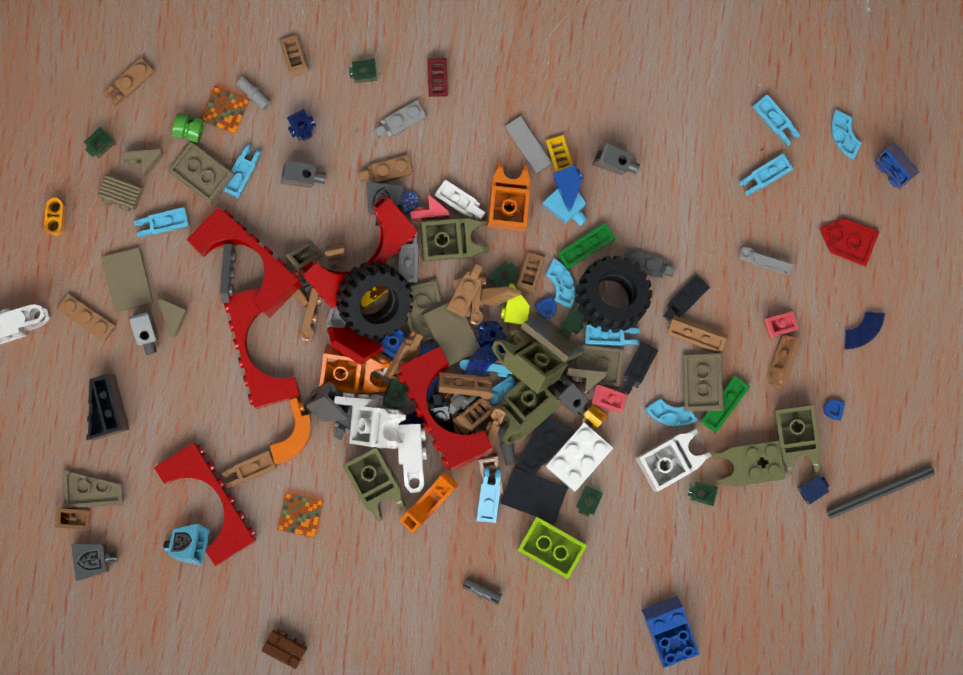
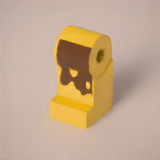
M375 286L369 289L362 297L360 304L366 310L389 291L388 287Z

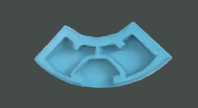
M835 110L831 123L833 139L839 150L849 159L854 160L862 142L852 132L851 123L853 117Z
M554 258L545 276L555 286L556 295L554 301L571 309L575 299L574 282L566 267Z
M661 398L645 408L646 412L653 419L668 426L680 427L698 421L693 412L684 411V406L673 407L666 404Z

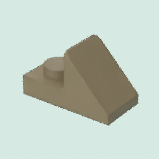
M161 149L122 152V157L128 165H139L142 162L143 174L147 176L163 157V152Z
M568 368L567 377L571 378L570 381L582 382V379H586L584 393L586 394L606 377L607 372Z

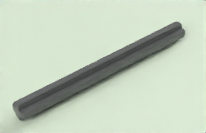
M927 466L830 507L826 510L828 517H837L929 478L935 474L932 466Z

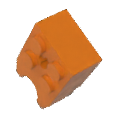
M497 162L496 172L491 181L486 228L525 232L531 185L528 165L524 164L519 178L509 179L504 174L502 162ZM506 206H510V207H509L510 210H513V211H510V212L506 211V210H505Z
M326 344L319 387L331 382L341 392L357 394V392L365 394L384 392L387 389V383L373 376L372 372L376 369L390 368L391 359L377 354L362 365H359L332 348L330 344Z

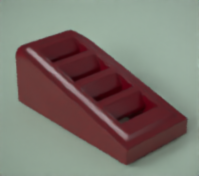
M427 58L429 97L448 96L447 58ZM432 64H443V68H432ZM432 72H443V75L432 76ZM443 79V83H432V80ZM432 87H444V91H433Z

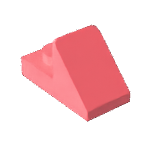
M428 195L429 210H426V207L414 208V211H410L412 222L450 218L449 211L430 195Z
M793 311L764 319L770 339L799 329Z
M597 385L592 404L603 409L622 413L627 395Z

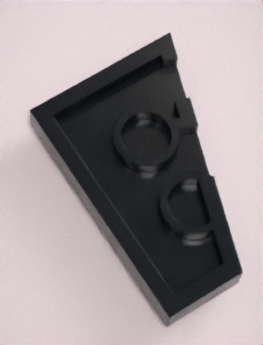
M549 417L546 418L534 429L517 467L534 475L576 431Z

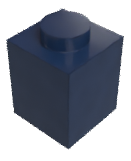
M819 475L797 488L807 505L812 504L830 492L828 490V482L824 477L820 478Z

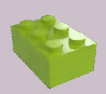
M536 517L517 551L562 577L569 579L587 545Z

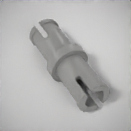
M245 76L237 81L236 85L247 94V98L253 100L262 110H266L270 106L271 101L260 92L258 86L255 87Z

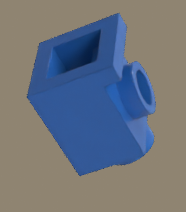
M395 329L392 335H386L380 344L384 347L382 352L394 359L402 342L405 340L404 336L406 334ZM394 338L397 340V343L395 345H390L389 342L391 339Z

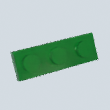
M606 223L557 253L566 269L569 270L616 238Z
M734 376L723 390L724 411H708L700 422L716 434L750 386Z

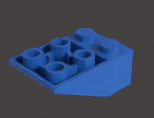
M896 143L885 149L875 160L879 171L885 172L889 177L888 181L890 184L898 189L902 188L920 173Z
M678 596L642 609L646 625L663 668L699 655L687 616Z

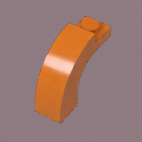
M298 398L289 400L295 419V428L292 435L283 442L270 445L276 465L290 461L298 456L305 449L311 436V415L303 416L302 413L305 412L303 402H299Z
M444 472L403 515L399 522L414 534L453 493L459 484Z

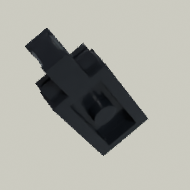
M696 274L670 300L667 305L670 309L663 317L670 321L674 315L678 317L684 315L710 287Z
M643 342L640 343L624 374L622 381L626 382L622 390L623 393L629 395L633 387L638 388L641 385L658 352L657 349Z
M433 392L434 403H429L430 415L439 426L452 432L447 401L442 402L440 392Z

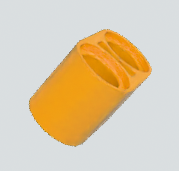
M51 198L46 202L44 227L51 235L60 236L65 230L66 205L58 198ZM55 203L60 204V209L57 212L52 211V206ZM58 222V229L51 231V224Z

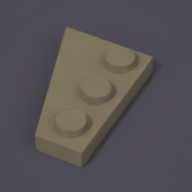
M63 470L65 509L124 505L123 485Z

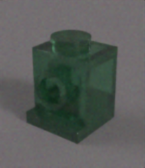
M375 58L353 61L352 67H349L350 78H354L355 83L377 81ZM360 68H366L364 73L359 72Z
M101 127L84 141L87 145L85 150L92 157L96 155L98 158L112 146L116 145ZM97 143H103L100 148L96 147Z
M505 261L490 273L488 278L496 287H506L518 278L516 274L518 269L512 262L508 264ZM501 272H508V276L503 278Z
M575 307L560 323V331L569 338L573 333L577 335L584 328L582 324L585 323L587 325L589 321L586 322L583 318L585 315L580 313Z
M390 379L383 399L387 402L386 406L397 409L398 406L404 407L407 398L405 391L408 390L405 383L401 384L396 380ZM393 391H398L399 395L393 397L392 393Z
M695 481L694 485L689 486L687 496H690V501L714 506L718 487ZM699 490H703L705 492L704 497L698 496Z
M585 486L576 505V508L579 509L578 513L587 517L590 514L594 515L603 493ZM590 498L592 500L591 506L585 504L586 499Z

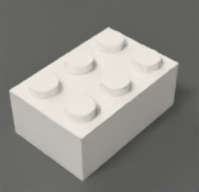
M583 423L546 465V468L575 492L610 453L613 447L588 425Z

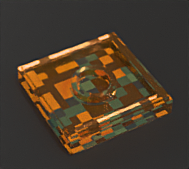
M214 86L201 119H204L205 123L236 135L250 100Z
M286 492L277 530L315 538L324 501Z

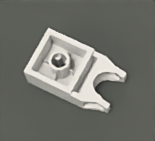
M35 304L11 311L10 309L1 310L0 345L27 336V331L44 326L50 320L48 310ZM40 311L39 318L35 319V313Z
M353 406L349 443L390 449L403 446V440L398 437L397 429L399 423L406 420V415L396 409Z
M421 424L398 425V437L403 440V446L398 447L399 465L404 468L405 486L410 493L421 492L424 487L423 460H427V450L422 444V441H426L425 429L421 427ZM411 479H419L420 485L418 488L412 489L409 482Z
M697 429L684 434H676L635 457L653 492H658L698 469L706 459L711 457L710 452L695 456L689 451L688 444L699 433ZM660 462H666L665 470L660 468Z

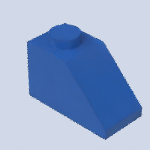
M574 165L558 171L552 176L568 212L573 208L582 184L581 179H583L580 169H576Z

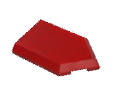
M847 218L839 219L819 228L831 254L864 267L867 266L880 231Z
M327 327L330 346L359 365H362L384 350L383 346L370 338H366L364 335H358L351 328Z

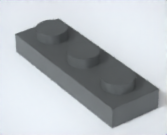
M225 243L220 296L222 303H230V296L234 294V285L231 284V279H235V268H232L233 262L236 263V251H233L232 244Z

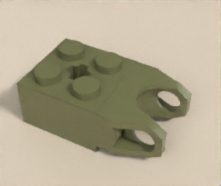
M466 218L421 222L423 262L470 258L478 253L489 252V247L477 246L471 241L472 231L481 226H486L487 221H476ZM439 235L446 238V242L443 245L437 243L436 239L439 238Z
M517 330L510 331V335L507 338L509 342L504 340H496L494 342L492 350L500 363L537 394L558 381L568 364L541 343ZM513 335L519 338V344L514 341ZM498 345L503 347L506 352L505 354L498 350Z
M520 381L497 404L507 409L501 424L510 422L509 428L506 430L502 440L509 445L525 438L556 411L561 404L547 388L537 394ZM491 415L488 418L487 422H489V420L493 421Z
M814 405L775 409L781 456L787 467L788 476L793 475V462L799 456L809 457L814 471L818 472L821 451ZM795 421L798 424H802V428H799L797 432L792 428Z
M779 441L731 447L722 453L712 454L713 459H725L732 466L731 474L727 478L717 480V485L727 484L736 487L785 479ZM760 458H762L763 461H766V465H764V468H762L761 465L757 464V461H760Z
M375 447L342 465L365 508L374 514L378 522L383 519L379 507L382 499L391 498L401 509L406 507L402 498L401 487L380 448ZM366 468L374 470V477L365 474Z

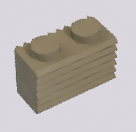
M105 174L98 196L102 198L101 202L108 205L113 203L119 204L120 209L130 212V209L136 211L144 189Z

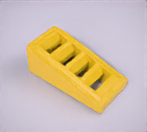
M564 134L546 140L555 173L573 165ZM560 143L563 144L562 146H559V147H556V148H553V149H552V146H553V145H557V144H560ZM565 151L564 153L554 155V153ZM567 158V160L558 163L556 162L558 160Z

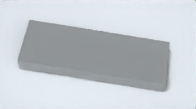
M521 116L505 126V129L535 174H538L552 164Z

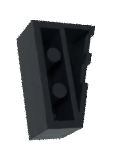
M105 374L91 378L89 380V416L87 417L88 434L86 435V440H97L128 431L129 426L115 375Z

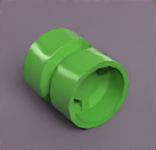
M177 113L173 123L172 136L181 139L187 137L188 141L199 143L203 134L205 120L197 117L190 119L189 115Z

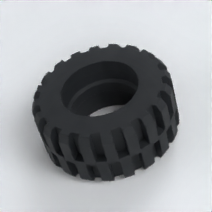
M610 256L603 257L602 260L598 259L586 269L578 281L579 284L576 286L575 291L577 293L575 297L576 303H580L578 310L580 313L585 314L583 318L586 322L590 320L594 328L597 329L599 326L602 328L601 331L608 332L611 329L612 333H618L620 330H629L631 326L633 327L639 322L650 307L652 290H649V288L652 286L651 282L646 280V272H641L640 266L637 263L635 265L630 263L631 259L625 258L622 260L621 256H614L613 259ZM602 281H614L622 285L628 293L629 305L625 308H614L606 304L600 297L598 284Z
M372 261L371 265L367 262L361 263L360 268L355 266L351 269L352 273L349 275L345 274L343 277L345 279L344 282H340L338 286L340 292L336 293V300L338 301L336 307L340 312V317L352 330L360 336L364 335L370 339L375 336L379 339L383 338L384 334L390 336L393 334V330L402 328L401 324L403 321L407 322L409 318L407 314L412 312L413 307L410 303H413V295L410 294L412 289L407 280L396 269L382 262L380 264L377 261ZM375 286H387L389 296L385 306L376 313L362 314L360 303L364 294Z

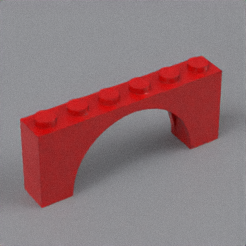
M384 195L370 207L376 215L380 231L377 248L367 261L369 265H371L372 261H377L380 264L382 262L386 263L389 257L400 252L401 247L405 243L411 242L418 232L392 200ZM312 259L299 273L333 309L338 302L336 300V293L340 292L338 289L339 283H343L345 274L349 275L352 273V270H329Z
M218 207L186 240L203 257L216 248L224 246V243L243 245L257 252L263 261L264 280L259 293L252 301L265 315L271 318L302 286L299 282L300 277L293 270L289 272L285 268L287 265L280 258L276 260L272 256L273 252L266 245L262 247L259 244L260 240L253 233L249 235L245 232L247 228L240 221L234 222L232 220L234 216L228 210L222 211Z
M261 287L233 294V296H230V303H224L226 313H230L231 320L228 321L231 332L234 331L236 339H233L236 350L240 351L241 355L238 358L241 369L244 368L246 374L243 376L244 384L250 389L251 394H248L249 403L251 406L254 405L256 409L301 397L295 377L283 379L268 376L259 371L249 357L247 350L248 332L254 320L262 313L252 300L257 296Z
M438 347L398 366L399 373L397 377L401 384L405 383L408 389L405 391L410 401H414L416 405L414 410L417 416L423 418L425 422L423 427L427 435L431 434L433 438L431 442L435 451H440L442 455L440 460L444 468H448L451 473L492 453L493 447L485 431L470 435L455 434L439 426L430 415L426 402L428 390L439 373L449 369V363L441 347Z
M192 443L154 467V469L166 485L175 480L193 478L207 483L219 495L224 509L223 526L216 540L206 548V553L214 566H218L256 542L254 537L257 535L251 526L247 527L245 524L246 517L241 510L237 511L234 504H236V501L231 494L227 495L224 490L226 485L221 477L217 479L214 474L216 469L212 462H207L204 458L206 453L202 446Z

